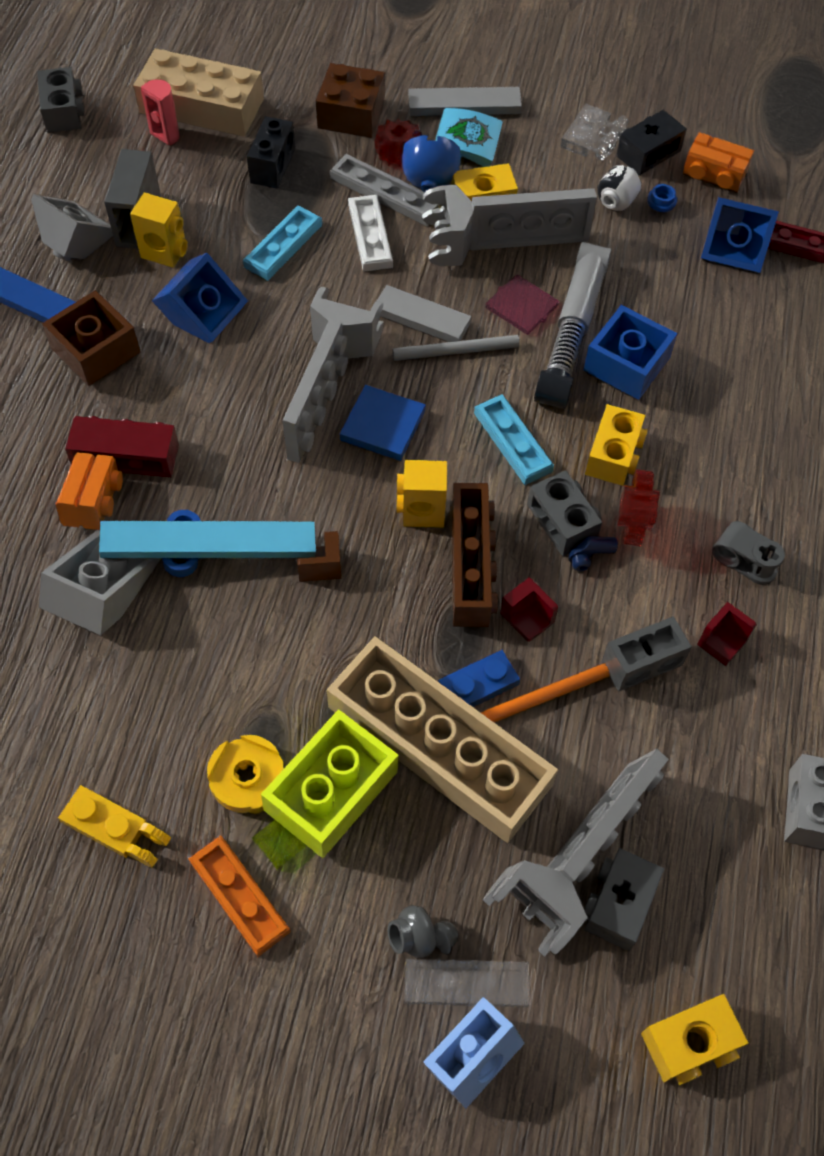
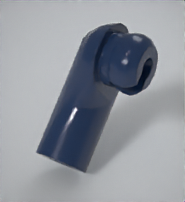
M602 536L586 537L570 551L569 562L572 563L573 569L578 572L586 571L591 566L589 558L595 553H616L618 548L617 539L615 537Z

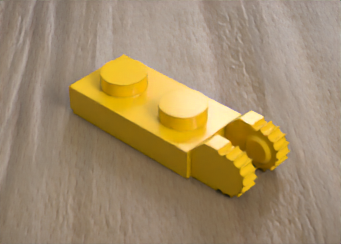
M82 785L79 786L58 817L63 824L125 858L129 856L152 868L157 862V858L150 851L135 845L141 835L163 846H167L171 840L167 833L147 823L145 819Z

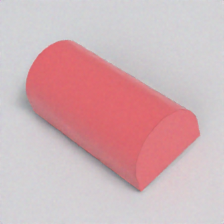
M160 79L148 81L141 86V93L150 134L167 145L172 146L178 141L180 133L171 86L168 82Z

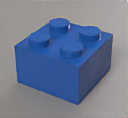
M620 305L589 345L583 371L639 400L670 359L678 333Z

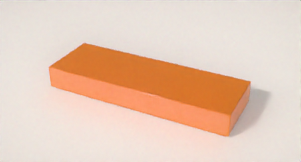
M221 835L188 859L257 957L291 933L290 928Z

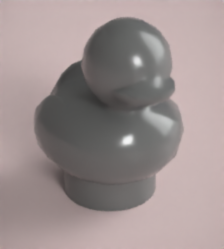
M414 905L404 908L399 914L398 919L389 922L387 929L389 943L394 952L397 954L407 952L415 958L429 956L433 953L435 947L440 949L443 954L448 955L458 940V931L454 924L449 921H440L433 926L425 909Z

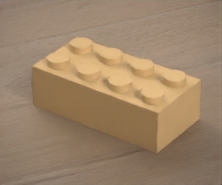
M154 49L133 85L138 110L141 114H146L141 86L148 81L160 79L168 82L171 86L177 122L244 137L264 100L261 71L160 49Z

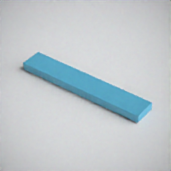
M100 522V558L315 557L316 554L315 522Z

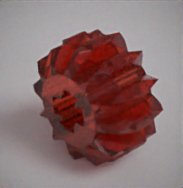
M397 118L394 122L386 120L385 125L378 126L375 148L379 155V160L387 161L388 166L395 163L401 167L404 144L411 138L422 135L419 125L411 124L410 119L403 122Z

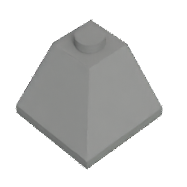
M33 194L31 201L42 242L52 248L53 254L58 258L70 261L71 258L85 259L113 236L109 223L78 203Z

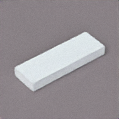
M369 195L348 198V207L363 272L393 268V258L378 196Z

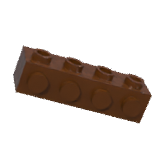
M453 483V627H489L491 614H497L498 595L497 592H491V582H496L497 563L490 559V551H495L496 532L495 530H490L489 521H494L495 502L489 500L488 483Z

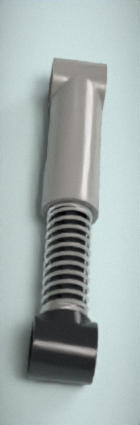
M586 242L581 243L572 280L558 320L559 331L547 370H542L540 373L534 402L566 409L574 380L571 377L574 363L576 362L582 337L589 330L600 287L608 268L611 248Z

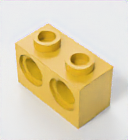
M609 404L606 405L588 459L585 475L624 486L627 473L634 475L640 456L634 454L635 448H643L648 432L647 429L642 428L645 419L644 414Z

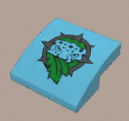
M445 108L435 141H437V136L446 137L460 147V157L463 156L483 167H487L493 162L503 121L472 110Z

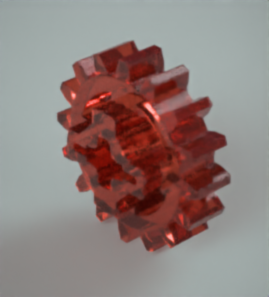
M636 469L631 486L624 485V490L621 493L617 526L624 527L623 541L626 545L640 547L643 543V538H645L646 530L652 531L653 525L656 523L660 491L653 489L654 474L651 471Z

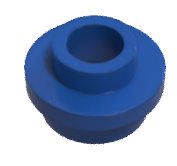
M667 184L656 185L648 194V205L658 212L671 211L677 203L675 189Z

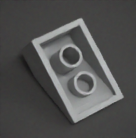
M96 530L41 572L39 608L101 636L123 616L161 558H100V530Z

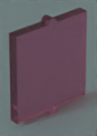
M516 274L504 287L500 286L498 288V292L485 303V308L529 335L541 322H546L547 316L559 305V300Z

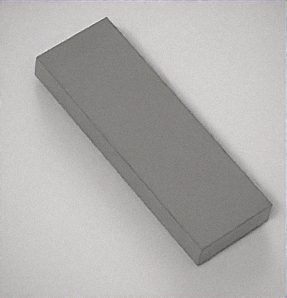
M386 285L377 299L378 302L384 304L381 317L448 342L461 341L471 324L470 315Z

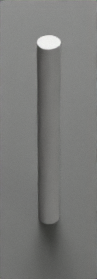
M518 335L393 348L394 361L518 348L519 337Z

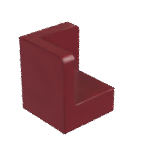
M529 577L503 596L500 614L527 642H530L555 623L558 605Z
M727 601L706 625L697 645L724 666H727L747 643L757 623Z

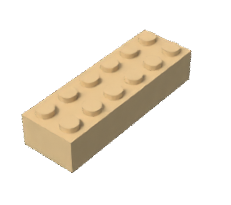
M376 636L327 688L328 708L334 712L339 709L396 752L399 755L398 761L506 843L510 842L554 784L559 769Z

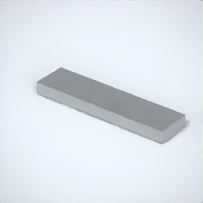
M520 87L408 89L409 116H442L445 108L467 109L486 115L521 114L522 109Z
M345 154L330 170V179L364 196L377 195L379 203L425 226L429 224L423 221L422 214L430 209H438L443 206L441 204L432 205L423 201V194L425 192L348 154Z

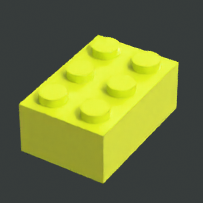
M338 709L261 793L263 809L310 849L324 858L397 774L399 755Z

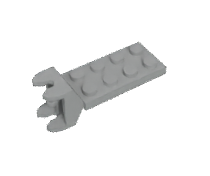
M457 185L431 188L423 194V201L432 205L441 204L443 206L423 213V221L435 226L436 231L432 232L429 236L430 242L437 245H447V249L436 250L429 254V260L432 264L438 266H459L463 264L469 249L483 250L588 242L597 199L595 188L472 197V201Z
M320 287L310 305L313 340L318 345L282 420L287 460L300 463L305 451L309 452L314 442L313 432L316 426H321L324 421L326 403L328 400H333L337 389L336 381L339 375L343 376L345 374L348 359L373 356L384 325L383 321H379L384 305L382 302L376 301L371 310L367 311L327 300L329 288Z
M655 749L629 763L547 867L524 860L506 868L489 889L483 901L490 906L495 900L499 903L510 892L526 907L523 915L528 920L536 916L551 929L540 944L538 951L543 956H546L550 951L553 954H557L571 940L587 919V915L572 882L575 880L578 883L581 882L592 871L595 864L591 859L599 849L603 852L615 841L618 836L615 828L622 819L628 821L639 810L642 804L638 801L639 797L645 790L650 792L662 780L664 773L660 770L669 759L658 749Z

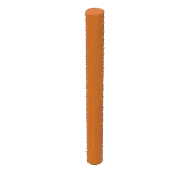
M603 663L480 713L495 723L610 676L606 664Z

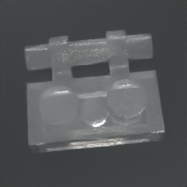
M585 104L563 135L560 147L585 157L592 150L595 151L597 159L604 160L616 148V141L619 140L621 133L627 129L626 126L629 120L626 116L622 115L617 120L610 122L611 113Z

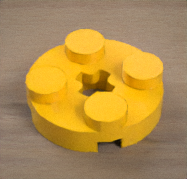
M255 735L240 736L241 739L233 740L230 743L226 741L217 747L208 762L207 777L213 796L223 807L238 813L250 812L257 814L264 811L261 793L284 769V764L278 750L270 741ZM248 765L253 766L255 777L246 782L240 781V776L236 772L239 769L246 770Z

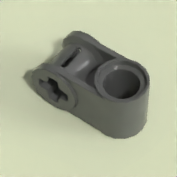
M739 521L731 522L712 547L713 556L721 564L731 567L757 584L764 585L775 580L778 567L782 564L785 557V552L780 544L754 531L747 524ZM770 550L773 551L771 558L768 557ZM758 567H762L760 573L757 574Z

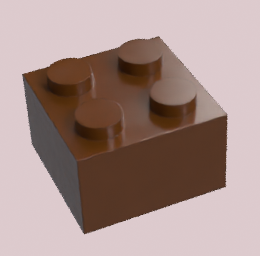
M330 63L316 99L317 128L372 138L385 102V72Z
M96 290L42 323L51 349L88 387L141 352L134 327Z

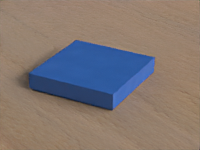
M365 385L340 432V441L401 461L425 413L426 404Z

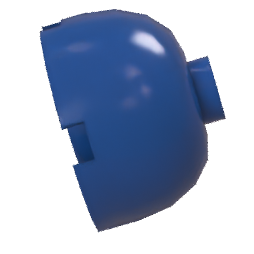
M421 135L407 141L404 144L402 154V168L407 180L423 192L434 187L450 185L453 175L456 171H459L461 164L460 147L454 141L442 136H437V141H427L428 135Z

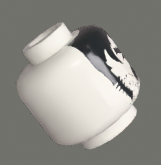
M623 165L611 168L597 186V194L602 204L614 211H623L628 208L641 191V182L637 172L631 167Z

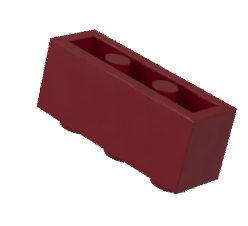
M74 416L65 451L70 464H72L77 452L93 454L94 457L97 454L113 456L116 459L118 471L122 473L171 478L179 442L175 426L162 422L145 423L134 422L129 419L113 420L102 419L96 416Z

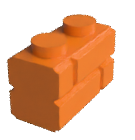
M699 132L688 152L683 174L718 185L723 189L738 192L749 169L754 150Z
M79 452L75 454L56 502L59 520L63 526L77 528L83 526L86 529L100 530V522L104 521L105 517H111L114 509V491H120L123 483V474L121 471H118L116 459L113 456L97 454L94 457L93 454Z

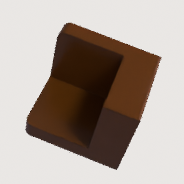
M338 531L324 532L325 546L316 547L315 557L297 559L299 582L341 579Z

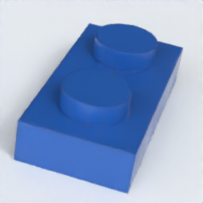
M500 650L439 679L438 682L466 703L475 707L518 686L520 678L503 650Z

